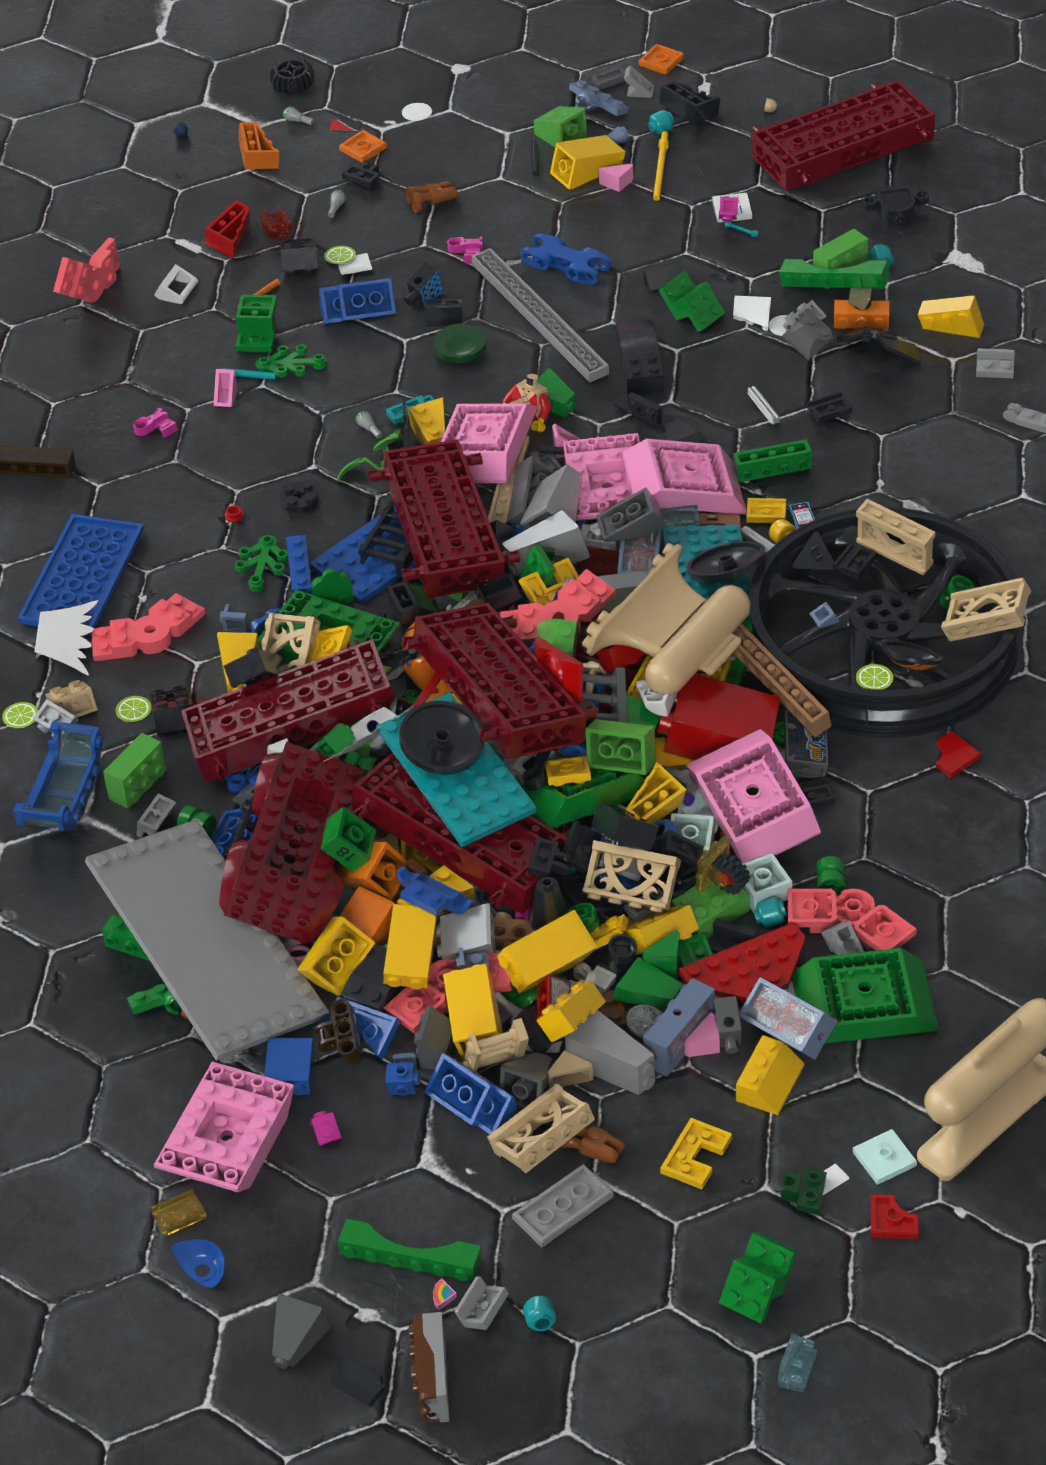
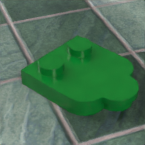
M329 568L322 573V576L313 580L312 592L314 596L343 605H349L351 602L354 603L352 582L348 573L338 572L336 569Z

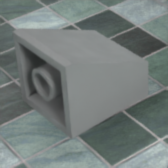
M490 903L469 908L463 914L450 913L440 916V924L436 926L437 937H441V944L437 945L438 958L456 959V957H459L458 948H463L465 955L486 950L488 954L496 953L495 924Z

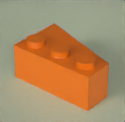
M257 122L239 123V144L244 168L250 170L279 169L280 151L272 146V141L265 137L266 134Z

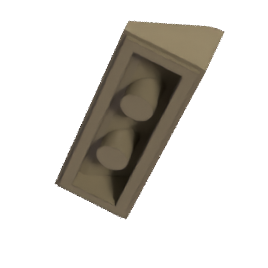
M850 288L848 303L861 310H865L871 298L872 288Z

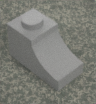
M849 920L837 923L821 932L830 952H834L836 955L864 952Z

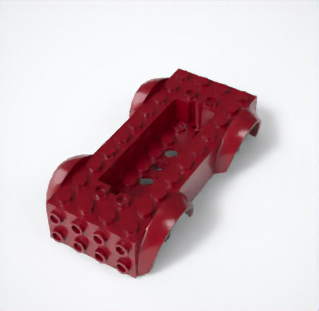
M289 742L285 743L282 753L265 755L260 765L253 796L252 811L258 817L251 840L233 842L226 859L219 905L224 912V916L305 945L319 936L332 916L344 888L343 879L332 870L335 859L321 850L326 822L330 816L342 807L351 812L354 811L352 810L353 788L363 778L365 770L333 758L329 759L330 757ZM294 827H302L305 833H296ZM289 845H295L298 849L291 848ZM291 856L295 859V862L292 864L287 863L283 857Z

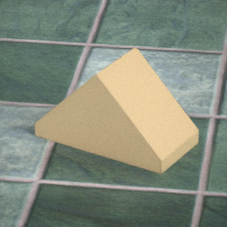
M565 1050L548 1071L549 1089L555 1084L563 1087L593 1080L592 1063Z

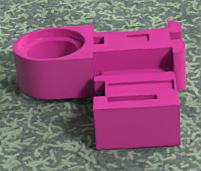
M450 238L447 241L448 251L451 253H464V263H472V256L483 251V238Z
M157 408V411L148 417L143 416L133 423L134 432L137 436L147 435L154 431L155 428H159L163 438H166L178 430L176 423L170 420L166 411L163 412L161 408Z

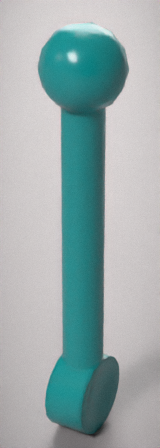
M725 222L727 228L738 229L751 234L752 237L758 236L757 230L751 231L731 224V222Z

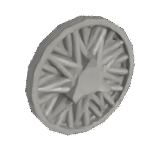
M650 1005L634 1006L628 1011L626 1017L627 1027L632 1033L643 1038L645 1031L651 1029L657 1017L663 1013Z

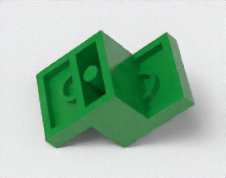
M686 271L681 272L658 289L675 320L689 317L697 332L705 329L725 313L708 282L695 286Z
M241 295L236 314L238 330L235 346L236 352H272L277 332L275 317L277 295Z
M533 545L521 570L520 577L523 578L537 571L546 588L558 584L554 576L556 569L553 564L555 562L549 560L541 545Z
M753 1232L745 1255L733 1260L719 1303L759 1323L764 1322L771 1300L783 1294L797 1251L758 1232Z

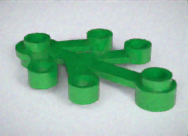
M304 344L297 345L296 351L290 355L288 346H279L277 353L270 357H261L255 363L258 371H271L276 373L278 377H286L288 375L287 369L295 373L296 376H304L306 374L304 365L312 364V367L316 370H322L327 367L326 357L323 354H315L313 358L297 359L307 354V347Z
M272 535L261 537L258 544L251 548L242 547L239 549V556L243 560L235 563L236 572L244 573L248 568L257 564L255 574L248 581L250 591L255 593L261 592L265 588L262 576L266 564L273 570L275 575H283L285 573L284 564L277 563L269 556V552L274 553L279 562H286L289 559L288 551L280 549L277 546V538ZM261 551L259 555L249 559L251 555Z

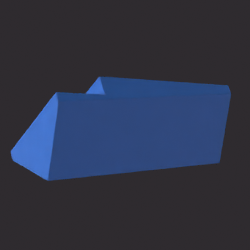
M391 278L319 288L320 311L324 324L396 314Z
M442 1053L424 1093L470 1125L478 1126L488 1134H492L517 1114L515 1097L448 1054Z

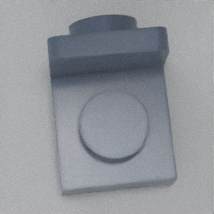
M226 604L224 611L220 612V623H223V630L247 633V614L231 612L230 604Z
M458 948L459 957H456L458 970L486 963L490 971L487 950L465 955L463 948Z

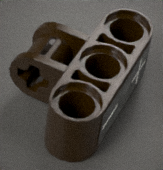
M337 999L331 1006L332 1021L315 1027V1033L319 1039L318 1050L321 1052H331L338 1049L347 1063L356 1064L363 1057L357 1014L346 999Z

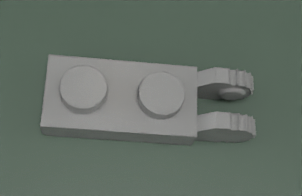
M1010 403L1007 407L1008 409L1003 413L1004 419L1009 422L1046 433V414L1022 408L1017 403Z

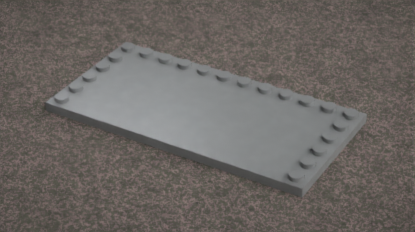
M197 819L86 857V865L216 1061L266 1042L268 1038H276L328 1017L330 1012L306 977L297 971V964L276 934L224 916V912L219 905L226 861Z

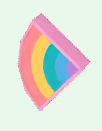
M442 1278L436 1283L433 1290L434 1305L438 1311L457 1298L456 1292Z

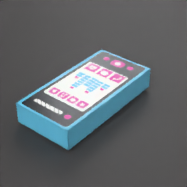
M808 502L789 505V511L796 528L815 520Z

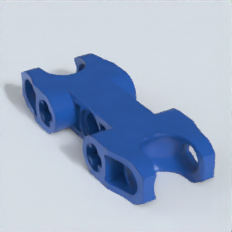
M536 234L533 237V246L535 248L524 247L520 251L521 259L532 267L547 270L550 266L565 271L569 279L579 283L596 284L599 281L596 270L607 271L611 267L610 258L599 251L588 247L582 251L566 247L562 239L552 235ZM526 253L533 256V259L528 258ZM598 259L603 260L606 265L598 262Z

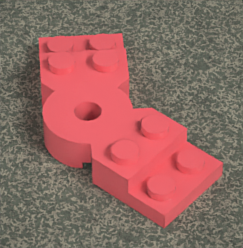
M108 238L91 256L89 264L62 257L53 292L90 303L96 302L102 295L104 288L108 289L117 279L116 271L120 267L115 239Z
M586 569L575 581L570 579L558 592V600L552 601L545 606L538 602L518 605V610L500 612V617L504 618L513 615V619L516 618L517 627L511 628L523 643L535 641L538 622L552 619L577 621L580 631L581 621L590 622L617 592L612 586Z
M175 593L167 601L164 599L159 600L149 609L148 616L141 617L136 621L130 618L110 620V626L94 628L92 631L94 662L134 657L138 649L142 650L144 654L162 652L171 644V636L180 637L206 614L205 608Z
M788 889V924L795 922L798 927H810V933H821L837 923L849 920L861 946L868 951L873 949L877 951L900 948L916 935L917 929L885 905L875 907L873 897L863 890L847 889L837 896L836 892L832 889Z
M500 952L488 954L494 991H512L510 977L505 969L501 967L497 958ZM442 959L433 963L430 969L428 988L412 989L411 987H406L384 1007L385 1013L401 1020L400 1024L414 1034L420 1030V1016L425 1014L427 1005L434 1007L445 1015L448 1012V1003L443 974L458 970L456 959Z

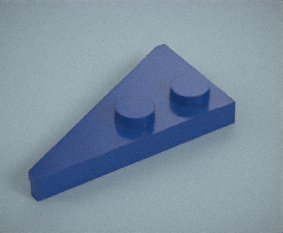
M347 1000L357 1014L359 1031L363 1039L373 1049L374 1054L383 1059L401 1020Z

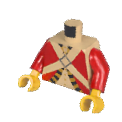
M528 374L527 379L516 383L509 390L502 402L503 404H531L537 406L531 429L543 432L545 430L543 422L547 420L552 408L548 397V389L537 383L538 376L536 374Z

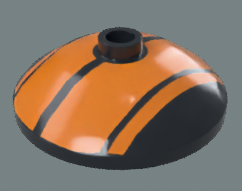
M897 640L884 641L882 644L884 653L894 663L902 666V670L907 672L930 669L940 665L943 660V656L938 652L918 644Z

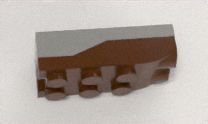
M442 1312L413 1314V1324H409V1337L411 1339L410 1358L412 1360L411 1379L413 1380V1393L418 1394L421 1419L425 1422H450Z

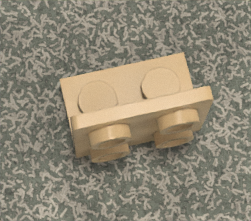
M80 680L72 681L68 684L69 686L64 688H52L49 690L50 693L45 694L49 701L76 717L98 710L91 688L83 681L80 682Z

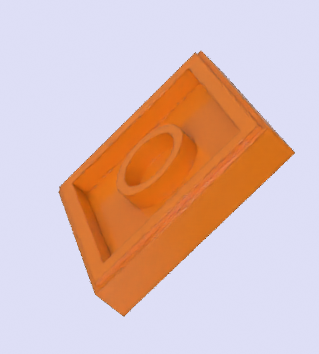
M655 44L638 63L641 67L667 75L684 59V53Z
M365 130L360 131L339 145L340 151L361 163L387 148L386 142Z

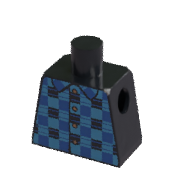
M425 262L407 282L409 294L404 300L409 306L416 302L425 307L426 300L437 299L443 295L444 290L438 269Z

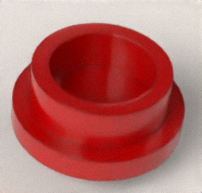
M232 505L226 509L225 519L227 521L235 523L243 519L244 512L239 506Z

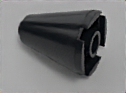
M543 877L536 884L528 913V921L534 931L562 917L569 910L561 888L553 877Z

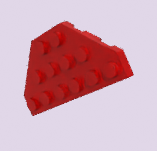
M793 922L679 968V975L686 985L694 978L714 988L715 996L722 998L736 996V998L741 999L742 1003H745L760 977L783 990L788 989L792 974L799 960V955L805 944V936L796 923Z

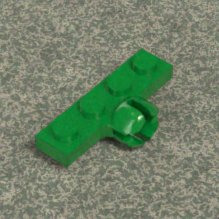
M159 984L152 989L136 992L132 996L127 997L128 1005L134 1015L158 1006H165L171 1014H179L178 1009L181 1008L166 984Z

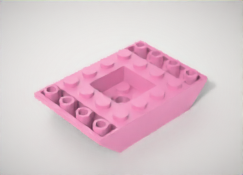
M457 404L441 442L458 439L463 454L466 456L481 452L483 465L468 466L474 483H507L536 413L537 406L531 404Z
M638 433L563 441L565 465L568 464L581 473L576 521L597 519L596 515L633 495L622 454L625 450L640 443Z
M645 439L625 450L622 454L633 494L646 487L658 502L659 508L716 513H747L732 460L718 444Z
M761 729L686 765L737 858L742 861L741 864L770 853L776 856L821 834L811 805L771 737ZM754 787L759 792L752 796L747 793V790Z
M211 1062L154 1163V1168L235 1192L250 1188L288 1118L294 1085ZM224 1136H232V1139L227 1141L221 1140Z

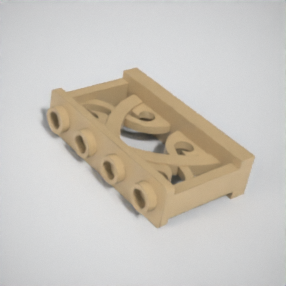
M869 499L864 501L856 511V517H858V537L856 542L924 575L933 564L932 550L935 532ZM886 533L899 537L906 544H900L890 539Z
M1024 578L951 593V602L946 621L942 622L941 628L949 641H955L1024 626L1025 619L1023 616L1031 589ZM996 603L999 605L990 612L981 614L976 612L985 604Z
M269 613V617L265 621V637L261 641L262 650L277 654L283 646L290 642L292 649L299 654V658L291 661L287 665L288 669L290 670L293 666L299 667L307 664L321 622L311 616L303 617ZM287 623L290 633L287 634V631L282 628V633L277 634L279 624ZM293 623L305 624V628L295 630ZM295 639L297 643L302 641L301 647H296Z
M593 841L591 859L582 890L588 894L587 898L600 901V898L603 897L607 898L609 903L621 905V901L627 902L629 907L642 909V906L650 907V911L662 913L663 910L669 911L677 872L680 868V859L674 856ZM600 853L604 854L605 868L597 870ZM619 858H622L624 860V865L618 868H614L613 865L618 866L617 860ZM633 860H637V868L640 874L647 880L639 886L627 890L619 881L616 873L625 871L632 864ZM646 864H651L652 866L651 870H648L652 873L651 876L644 871ZM666 867H670L667 883L665 884L659 878L664 873ZM602 873H607L608 877H603L600 880V883L603 881L607 883L606 888L598 889L594 884L595 878ZM655 883L659 884L664 891L662 898L659 900H652L650 898V893L656 892L658 894L657 889L653 887ZM615 887L620 894L611 893V891ZM643 893L644 899L635 898L636 896Z
M555 1084L487 1138L496 1155L499 1157L503 1156L527 1173L593 1122L595 1118L588 1103L580 1101L564 1091L562 1086ZM553 1121L552 1127L546 1132L532 1136L533 1131L543 1123Z

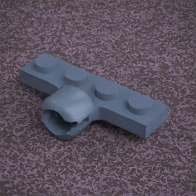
M578 80L577 82L570 83L569 90L578 94L577 97L580 98L576 99L577 107L584 108L586 112L600 107L615 116L628 113L629 107L624 105L622 101L615 100L611 95L599 91L597 87L588 85L586 81Z

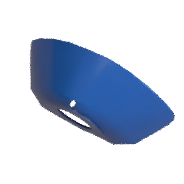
M194 1239L178 1242L172 1246V1252L182 1269L194 1281L206 1287H214L220 1282L224 1273L225 1260L223 1252L216 1244L207 1240ZM200 1265H207L210 1268L209 1274L204 1277L197 1276L195 1270Z

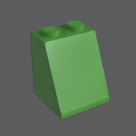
M558 106L534 120V134L553 147H556L558 142L584 139L587 137L586 111L580 107Z
M552 619L538 622L536 637L544 639L575 658L579 626L577 621Z

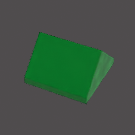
M674 931L643 951V960L650 963L675 980L678 978L680 962V932Z

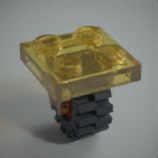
M723 835L719 841H715L711 845L706 855L703 854L697 863L699 868L695 879H697L695 889L703 893L713 882L716 886H720V890L723 891L725 889L728 894L730 892L731 894H738L749 882L750 875L748 874L750 872L745 870L747 866L745 864L742 865L740 859L736 860V856H730L729 854L731 839Z

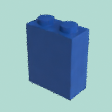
M268 1038L264 1076L293 1084L294 1095L311 1094L315 1054L313 1038Z

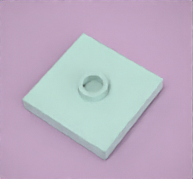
M893 1129L853 1147L854 1155L877 1185L917 1166L916 1159Z

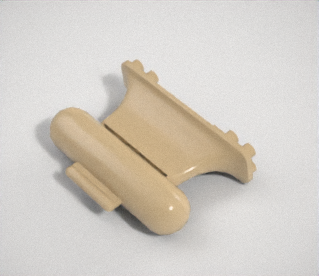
M670 543L665 546L662 552L665 554L664 557L660 554L655 556L652 565L656 566V568L653 567L650 570L648 576L620 605H617L611 613L603 610L598 617V621L601 622L600 624L592 622L588 626L586 632L590 635L582 643V646L587 648L586 653L590 656H593L602 648L611 645L630 646L650 655L653 659L645 669V679L652 691L660 695H673L679 692L699 669L707 675H713L741 644V638L732 633L746 619L751 606L748 595L742 588L734 585H726L717 589L708 600L698 594L687 584L680 572L679 557L682 552V546L679 544L673 546Z
M1035 998L1026 1002L928 1089L924 1098L927 1114L933 1121L944 1127L919 1148L917 1159L923 1167L933 1172L941 1180L950 1181L959 1174L985 1148L1046 1095V1057L1040 1054L1046 1048V999Z

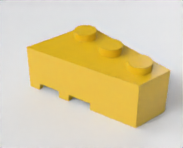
M592 980L584 984L579 981L570 988L572 991L570 994L566 992L556 999L557 1004L555 1006L551 1004L541 1011L543 1015L536 1021L551 1042L577 1030V1025L580 1022L584 1023L590 1014H594L606 1002Z

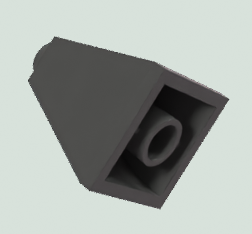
M535 1052L502 1064L499 1087L515 1097L517 1109L523 1110L546 1092L548 1071L551 1068L552 1058L546 1054Z
M279 1293L272 1348L275 1365L287 1369L288 1366L294 1367L330 1329L331 1323L322 1307Z

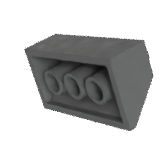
M532 455L516 466L507 523L511 526L515 524L520 525L539 484L543 479L555 472Z

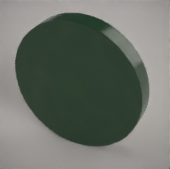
M449 325L436 333L433 339L434 352L439 358L447 362H469L477 359L484 353L486 349V336L481 329L474 325Z

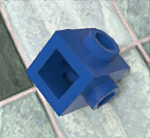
M400 1062L387 1064L385 1083L389 1095L405 1096L416 1094V1085H420V1073L415 1070L414 1063Z

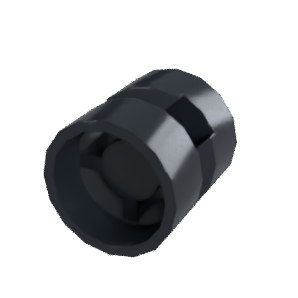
M620 934L612 937L609 941L607 967L616 975H625L636 960L637 944L632 937Z

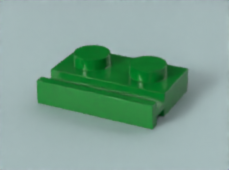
M704 932L680 942L679 957L682 966L713 955Z

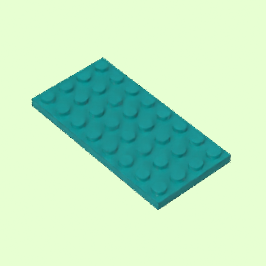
M740 525L662 527L664 548L668 543L673 546L676 544L682 546V552L679 557V569L684 580L693 590L708 600L717 589L726 585H734L742 588L749 597L751 585L749 573L727 581L701 583L690 579L687 572L688 562L699 553L718 545L743 541Z
M450 692L431 700L459 704ZM407 713L400 717H394L393 721L389 719L377 725V732L461 847L536 813L534 803L488 742L484 743L482 755L472 767L457 774L439 775L416 767L402 752L399 743V732L401 723Z

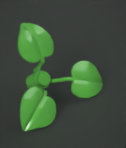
M400 428L394 431L388 437L378 442L373 450L375 452L380 449L388 451L387 445L403 440V429ZM360 457L348 463L340 471L337 480L340 482L344 474L364 462H367L375 469L381 470L384 468V460L380 463V468L366 457Z

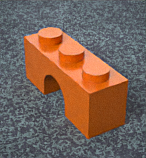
M835 300L834 328L864 329L865 327L889 329V301H871V306L868 309L859 310L849 304L848 300Z

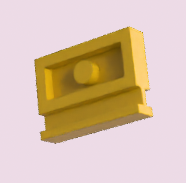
M748 498L747 523H774L777 520L786 519V499Z
M625 914L619 917H611L606 923L598 926L595 931L590 933L597 945L596 949L609 944L612 937L626 932L629 921Z

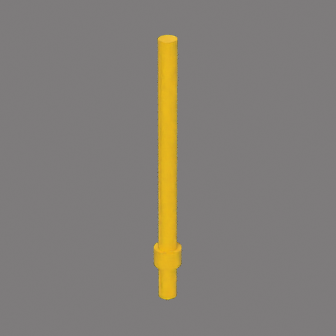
M667 131L662 132L658 144L660 150L653 194L655 201L660 200L666 150L669 147Z

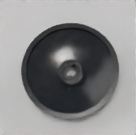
M752 541L731 542L712 547L699 553L688 562L687 572L689 578L696 582L714 583L743 576L764 563L766 560L765 549L760 543Z
M430 701L414 707L406 714L400 727L399 743L406 758L416 767L433 774H457L472 767L481 757L484 743L483 739L480 740L479 730L483 729V726L471 711L459 704L448 701Z

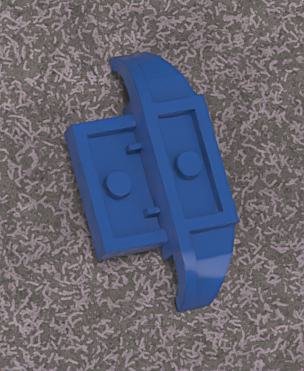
M404 866L396 871L400 883L405 887L401 892V899L435 916L444 909L456 914H463L473 904V900H468L462 892L448 887L428 877V875L409 872Z

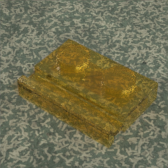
M193 1189L150 1207L151 1213L164 1237L207 1218L206 1212L197 1196H195Z

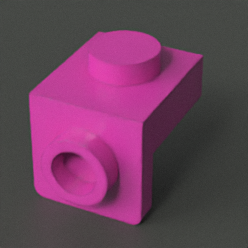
M721 197L719 219H722L724 222L737 220L738 198Z
M321 1111L313 1115L314 1118L310 1120V1125L313 1127L319 1146L341 1139L333 1112L327 1114L326 1111Z

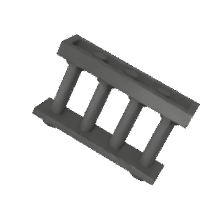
M617 667L610 677L583 674V682L609 685L612 689L610 695L583 692L582 701L609 703L612 706L611 714L597 713L596 718L587 720L594 721L595 719L627 723L625 668Z

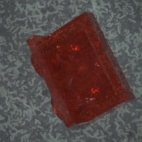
M279 205L276 213L260 211L258 217L268 237L287 239L292 231L293 224L284 206Z
M586 546L590 557L577 562V570L584 572L587 569L593 574L600 573L601 576L614 575L618 573L620 551Z

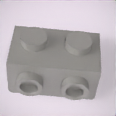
M475 1277L455 1309V1314L465 1328L487 1330L509 1293L505 1287L487 1286L481 1277Z

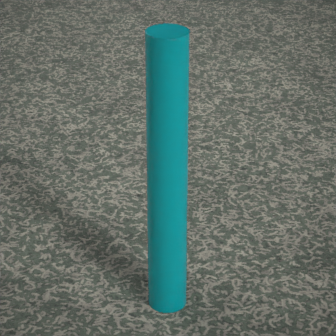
M223 368L225 370H235L236 377L277 379V374L273 372Z

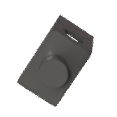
M736 996L714 999L713 1014L720 1038V1048L725 1047L727 1054H735L739 1051L738 1045L741 1044L742 1033Z

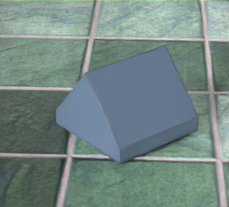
M415 1052L393 1055V1063H414L415 1070H417Z

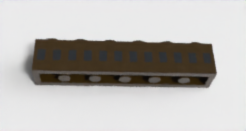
M0 445V474L71 478L75 466L73 449Z

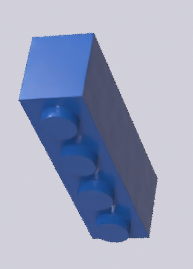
M306 536L286 537L292 593L295 590H299L313 595Z

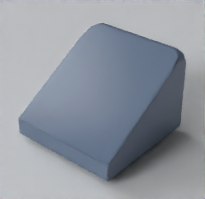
M827 602L809 613L819 628L840 622Z

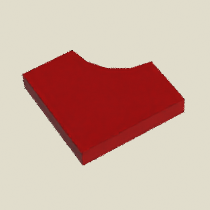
M952 731L936 741V746L942 754L941 758L936 762V768L949 778L954 777L981 758L979 751Z
M871 1194V1238L918 1239V1215L901 1209L896 1203L895 1195Z

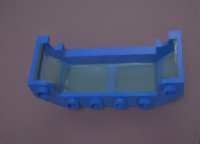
M52 721L49 729L53 731L54 736L52 740L48 741L49 752L27 802L16 803L13 812L16 825H34L57 828L60 831L74 830L76 823L80 821L82 809L86 807L88 802V795L93 791L95 778L100 774V757L104 738L101 736L99 727Z

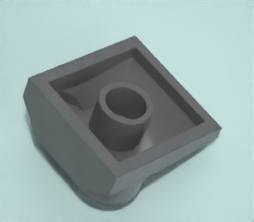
M812 313L804 314L801 320L782 336L808 361L832 343L834 339L831 329Z

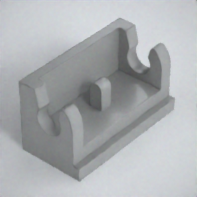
M157 794L138 820L136 836L142 838L145 832L148 835L155 834L168 815L172 814L176 802Z

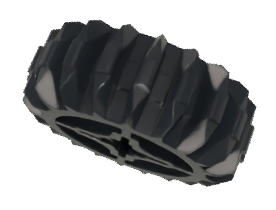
M301 58L281 60V62H276L270 70L271 84L274 89L283 91V93L289 92L291 94L292 92L303 91V89H308L314 81L313 67L309 62L301 60Z

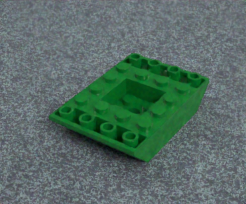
M299 590L294 591L277 613L315 617L321 622L319 631L348 625L353 629L349 640L351 645L354 646V640L359 641L361 644L373 639L378 655L400 626L399 622ZM287 623L279 624L277 634L282 633V628L287 631V634L290 633ZM293 623L295 630L305 628V624ZM266 629L264 630V632H263V633L260 635V637L258 638V642H259V646H260V647H261V641H262L263 637H265ZM295 639L296 647H301L302 641L297 643ZM290 642L277 652V655L284 656L287 665L299 658V654L292 649Z
M589 768L591 780L581 784L573 782L565 783L563 786H553L548 784L546 769H544L543 773L546 778V784L540 790L529 791L525 785H519L536 806V813L531 816L550 828L557 829L560 825L575 822L585 816L594 815L599 801L612 805L631 801L642 787L645 778L634 773Z
M902 948L814 957L792 974L795 997L837 1020L825 1043L932 1032L939 1029L923 960ZM867 987L870 991L862 992L859 989Z

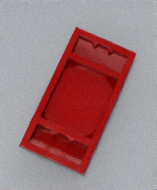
M535 637L534 655L577 704L582 703L583 663L544 639Z

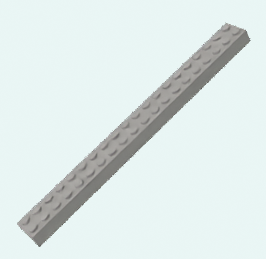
M491 248L472 256V265L589 383L609 374V365Z

